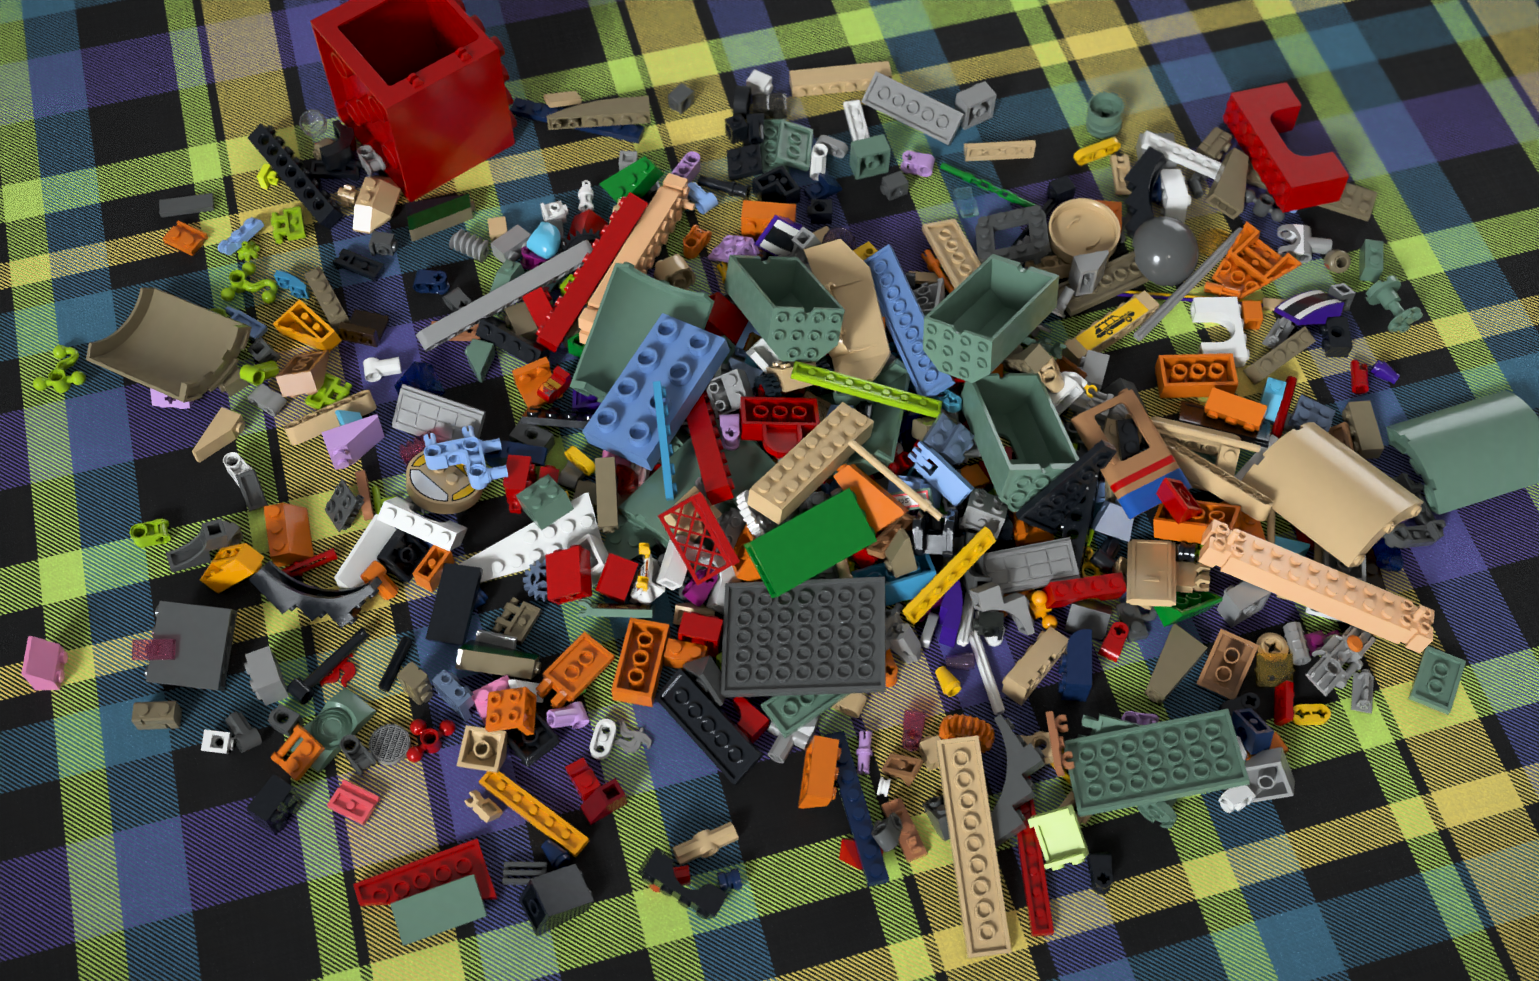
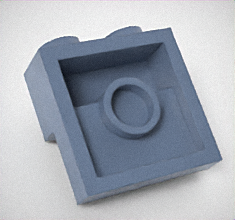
M1301 395L1288 425L1292 429L1299 430L1302 424L1314 422L1329 432L1335 410Z
M941 413L937 416L922 442L929 448H933L951 466H954L964 461L965 456L963 454L973 446L974 442L972 439L974 435L961 423L956 425L944 413Z
M446 670L441 671L432 679L436 691L466 722L472 717L469 709L475 704L472 699L473 693L467 686L462 687L459 684L460 680L454 673L451 672L449 674Z

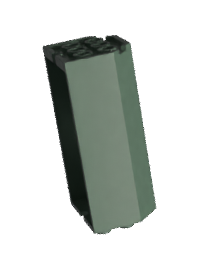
M992 254L924 317V352L940 372L970 383H974L991 374L1057 307L1059 275L1032 266L1024 269L1020 262Z
M729 255L724 290L781 361L817 362L838 345L845 309L798 257L769 256L766 261H761L759 256Z
M991 373L974 383L965 381L960 396L963 414L971 433L974 435V440L999 499L1012 512H1017L1023 505L1033 499L1037 493L1041 492L1067 468L1073 465L1079 457L1038 373H1009L1004 377H999L998 373ZM999 436L1009 441L1016 459L1008 458Z

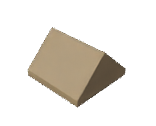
M466 725L457 767L498 773L507 758V732L501 730L488 732L485 728Z

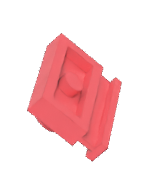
M343 779L341 786L337 788L327 807L365 826L376 804L381 799L379 796Z

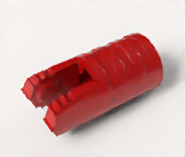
M1352 360L1350 363L1352 392L1364 394L1369 391L1367 364L1359 365L1358 360Z

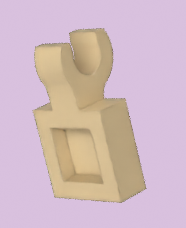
M477 790L469 792L473 799L469 798L464 802L468 807H473L472 810L482 820L488 823L500 818L503 811L490 798L484 799Z

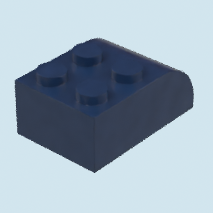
M1082 629L1073 633L1068 640L1064 653L1061 655V662L1058 663V674H1061V680L1058 681V692H1061V700L1082 702L1087 700L1092 687V629Z

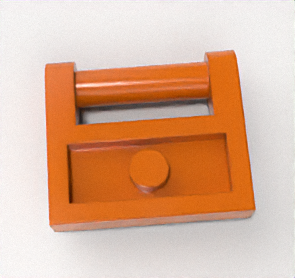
M297 724L293 728L294 732L281 748L271 755V759L279 764L294 780L299 781L324 751L325 747L305 728ZM301 736L304 740L286 760L284 756Z

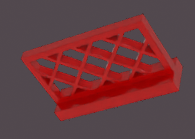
M701 492L694 493L682 502L657 515L697 586L740 562ZM689 502L695 508L693 516L682 514L684 505ZM670 513L678 515L676 525H668L664 517ZM681 516L692 519L689 530L678 528ZM694 520L702 521L704 524L702 534L692 531ZM677 530L688 532L685 544L677 542L675 538ZM691 533L701 536L698 548L688 545ZM704 537L713 540L714 546L712 551L701 549ZM687 547L698 550L695 562L687 560L685 556ZM701 551L711 553L708 565L698 563ZM714 554L722 556L725 562L723 566L719 568L711 566ZM697 565L708 567L706 575L698 579L695 574Z

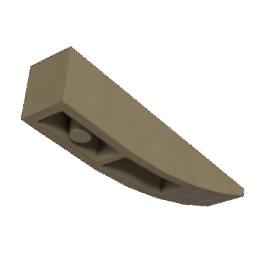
M649 96L598 100L563 109L547 115L548 130L651 123Z

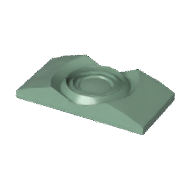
M344 688L328 700L314 720L303 726L325 747L324 751L311 765L318 773L342 750L340 747L341 739L346 735L355 736L376 713L375 709L347 688ZM301 736L291 747L290 751L294 752L304 740Z

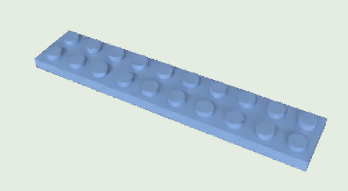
M888 244L865 259L864 262L871 268L881 314L885 317V323L917 394L933 398L954 385L955 381L953 376L940 372L923 350L925 316L893 248Z

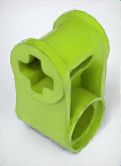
M156 519L133 525L130 529V535L135 545L139 548H145L170 542L171 535L168 534L169 521L166 519Z

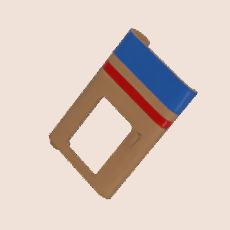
M1126 388L1117 394L1118 396L1080 413L1070 421L1089 451L1101 440L1109 443L1095 420V415L1118 404L1125 405L1148 443L1149 449L1124 461H1121L1115 454L1104 469H1100L1131 520L1162 503L1156 493L1166 477L1182 481L1188 491L1192 489V486L1134 391Z

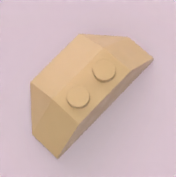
M377 175L365 177L355 202L353 231L371 234L374 229L382 226L392 218L401 189L390 177Z

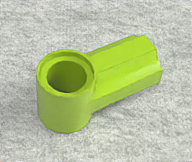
M268 361L254 366L245 364L239 374L241 379L259 386L264 380L276 377L279 373V367L275 361Z

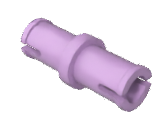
M864 731L859 732V747L856 750V755L858 756L856 772L863 775V772H865V775L870 774V757L873 751L871 750L872 732L866 731V734H864Z

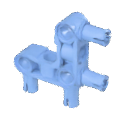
M468 425L469 431H467L466 426L462 428L463 438L437 443L434 433H430L431 439H429L428 434L424 435L423 439L426 446L424 457L426 465L430 470L465 464L471 487L476 490L484 489L491 480L508 477L506 465L488 468L485 464V453L502 450L500 438L482 441L475 437L474 428Z

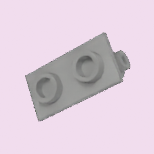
M1285 317L1278 318L1262 344L1274 349L1285 341L1295 327L1291 325L1292 321Z
M1363 669L1361 673L1353 674L1351 710L1372 714L1374 676H1372L1368 669Z

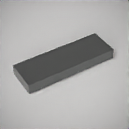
M213 193L159 200V213L161 217L214 211Z

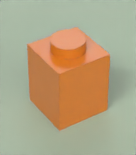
M1248 300L1242 302L1240 316L1244 320V329L1259 330L1263 321L1261 301Z

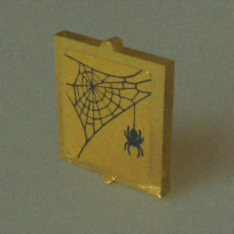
M1256 653V668L1254 670L1257 673V686L1276 687L1286 680L1293 682V672H1295L1293 668V654Z

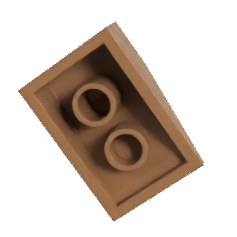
M329 350L294 355L276 375L282 397L290 396V398H294L305 393L307 395L316 394L324 384Z
M1220 629L1196 684L1229 699H1235L1259 645Z

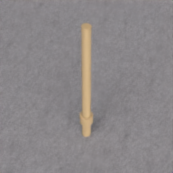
M853 438L849 441L848 445L919 504L921 510L927 511L938 521L942 518L943 514L932 506L931 501L921 497Z

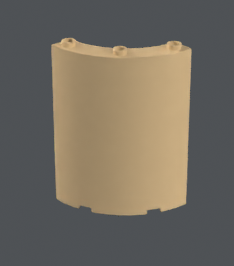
M1316 423L1302 424L1300 426L1301 429H1292L1262 454L1265 458L1258 465L1254 463L1241 481L1269 497L1273 501L1271 509L1347 567L1359 566L1364 561L1366 553L1382 536L1392 532L1400 522L1416 517L1421 512V505L1424 501Z

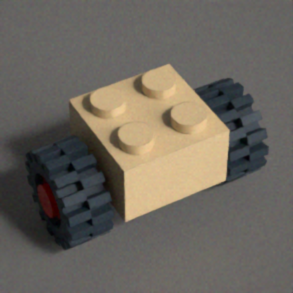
M824 360L801 362L832 371V368H829V363L827 364V361ZM783 361L773 362L772 366L766 367L767 374L757 376L754 379L756 397H782L780 391L788 392L810 386L809 389L810 391L812 390L815 396L825 395L833 392V390L791 379L794 366L792 361L785 363Z

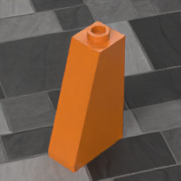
M843 464L837 469L838 473L833 476L842 490L850 488L855 493L859 507L866 513V520L876 534L909 512L907 507L855 464Z

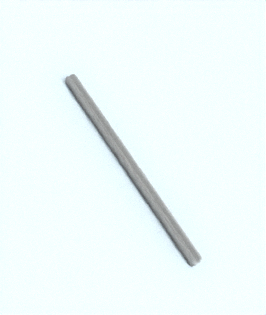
M1242 227L1237 228L1134 332L1133 337L1141 341L1228 253Z

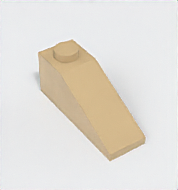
M221 407L192 450L197 462H202L222 449L244 431L246 424L241 414Z

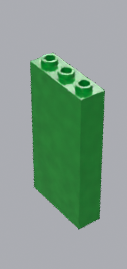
M848 488L745 543L744 547L771 598H775L873 544L877 539L874 529L869 526L866 520V513L857 503V496Z

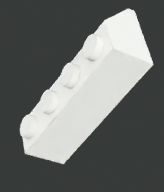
M375 514L334 578L340 590L365 584L360 575L373 561L382 564L377 559V556L396 531V528L378 520V514Z

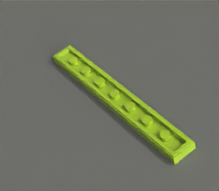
M794 362L791 379L937 418L941 414L942 401L805 363Z

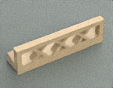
M1035 140L967 143L963 147L965 161L1033 158L1036 142Z

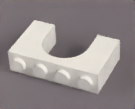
M1194 297L1190 307L1192 323H1218L1224 326L1231 335V339L1225 342H1201L1198 354L1233 353L1235 367H1244L1246 361L1249 360L1250 352L1249 349H1246L1247 336L1243 332L1244 320L1240 316L1241 304H1238L1237 297Z
M399 497L384 501L377 517L378 520L447 551H451L461 545L467 531L466 527L451 520L443 523L425 518L412 511L415 504Z
M678 535L675 538L677 542L685 544L687 537ZM670 539L656 583L675 590L683 585L687 568ZM691 541L688 542L690 546L699 547V544ZM687 547L685 553L687 560L695 562L698 550ZM701 551L698 563L708 565L711 553ZM714 554L711 566L717 568L723 566L725 562L722 556ZM732 566L717 574V582L711 589L706 606L722 615L724 614L725 583H741L742 579L736 577Z

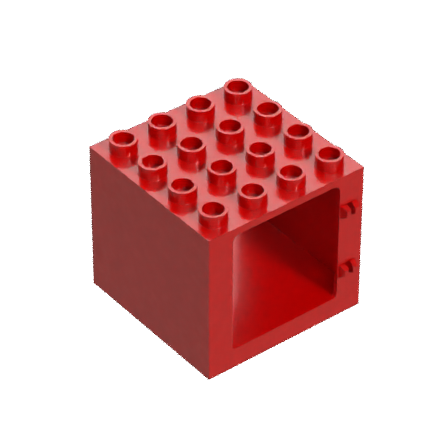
M349 0L310 20L339 119L347 128L352 126L355 138L362 146L370 145L382 158L386 168L383 171L396 183L410 202L415 201L515 144L513 129L517 127V121L509 110V106L513 104V98L504 83L509 80V74L500 60V57L505 55L504 47L496 36L489 38L485 34L484 25L477 15L474 14L470 17L467 15L462 0Z

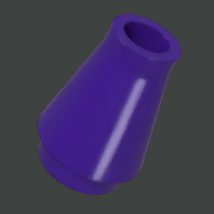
M1378 360L1370 370L1373 376L1395 384L1400 377L1385 361Z

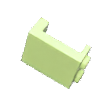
M1072 804L1033 815L1028 819L1030 828H1035L1046 860L1044 864L1045 869L1052 868V870H1058L1065 867V863L1072 862V865H1076L1085 861L1084 858L1089 854Z

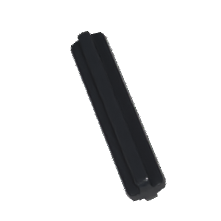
M405 636L401 638L378 685L381 691L388 692L411 647L412 641L410 638Z

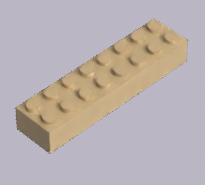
M842 402L750 488L747 505L780 525L855 452L848 445L852 438L862 446L871 437L874 421Z

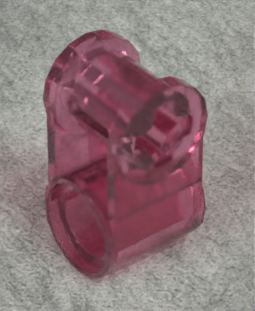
M905 709L902 745L908 751H915L919 748L926 712Z

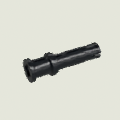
M700 175L698 178L699 186L728 193L731 197H741L743 200H748L750 185L743 186L735 181L730 183Z

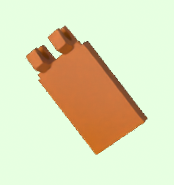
M584 631L543 673V681L535 688L536 693L543 699L550 693L551 689H554L557 694L551 700V706L554 709L562 708L566 701H574L615 657Z

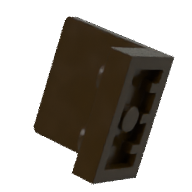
M355 309L350 319L351 323L341 322L338 328L342 339L345 341L378 347L389 322V317Z

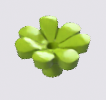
M247 241L242 242V247L237 250V253H239L238 259L243 260L245 258V261H250L251 256L254 259L258 258L259 255L256 252L260 251V247L255 246L256 243L254 241L249 243Z

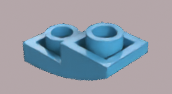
M276 270L274 277L278 286L284 289L289 288L292 296L297 298H310L307 286L301 280L289 273Z

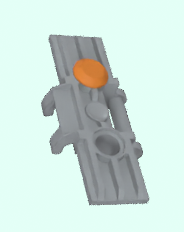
M1352 625L1341 636L1337 634L1328 636L1323 641L1325 645L1315 649L1312 653L1313 657L1319 655L1321 658L1305 675L1324 696H1327L1335 686L1341 689L1347 685L1348 679L1356 670H1360L1363 667L1360 659L1376 639L1369 632ZM1347 662L1350 666L1344 671L1342 666Z

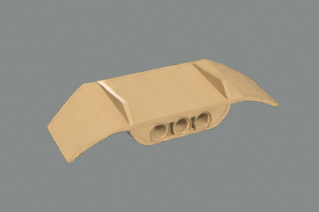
M841 239L804 249L813 275L845 309L838 345L828 352L832 358L834 372L870 382L874 381L888 361L891 352L871 268Z

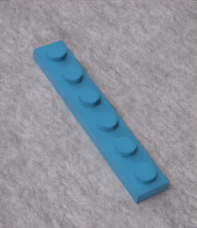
M654 381L653 390L665 496L668 501L674 500V495L678 493L677 484L672 483L675 467L674 463L670 464V456H673L672 444H668L667 436H671L670 424L666 425L665 417H669L668 405L663 403V398H667L666 387L661 385V381Z

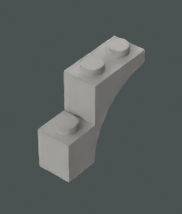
M992 582L969 590L974 609L981 612L1003 610L1014 620L1019 632L1025 635L1035 633L1033 628L1034 620L1029 612L1030 604L1025 595L1016 592L1003 597L1002 588Z

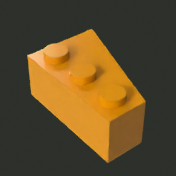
M300 299L273 323L281 335L322 351L329 350L330 352L342 341L335 330Z
M247 543L220 548L200 578V581L219 594L258 572L262 567L261 562L264 556Z

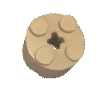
M679 254L659 260L655 264L654 279L665 280L670 285L689 290L688 287L691 283L692 285L695 283V273Z

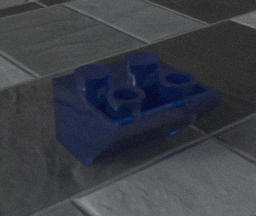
M416 361L411 364L394 385L398 395L402 384L438 396H442L445 393L432 364Z

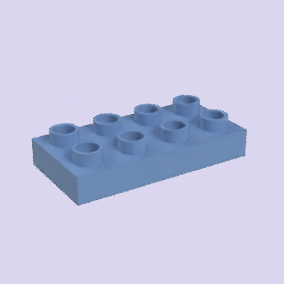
M662 313L582 432L587 442L652 471L661 457L653 382L661 381V385L666 387L667 398H663V403L668 405L669 417H665L666 425L670 424L671 436H667L668 444H670L730 352L726 339Z

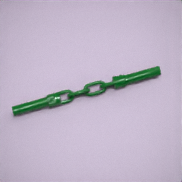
M944 162L940 166L941 169L962 178L964 181L975 183L978 187L986 191H992L1013 204L1016 203L1023 207L1036 205L1018 197L1013 192L999 189L986 180L975 178L974 174L967 171L964 172ZM982 182L988 184V188L981 186ZM1003 192L1008 193L1006 197L1002 195Z

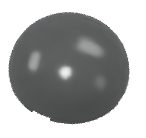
M1166 216L1155 217L1140 225L1134 234L1132 247H1134L1136 256L1134 258L1142 274L1151 282L1159 286H1175L1188 279L1195 270L1199 259L1198 242L1193 231L1182 221Z

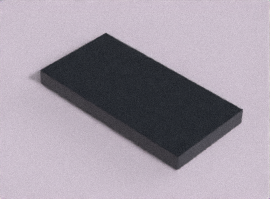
M444 563L426 640L460 646L466 643L483 573L482 568Z

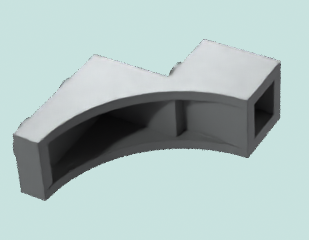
M222 518L202 523L200 532L193 540L175 550L166 552L171 573L211 562L209 551L229 546Z

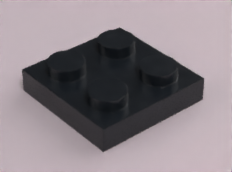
M760 143L726 150L730 181L764 174Z

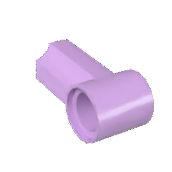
M574 702L564 708L549 709L546 713L547 724L552 728L572 725L574 729H578L589 723V718L582 702Z

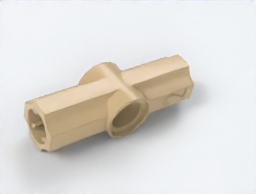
M729 822L711 831L707 829L693 836V839L673 847V852L681 866L699 857L706 858L715 854L719 848L737 841L738 835L733 824Z

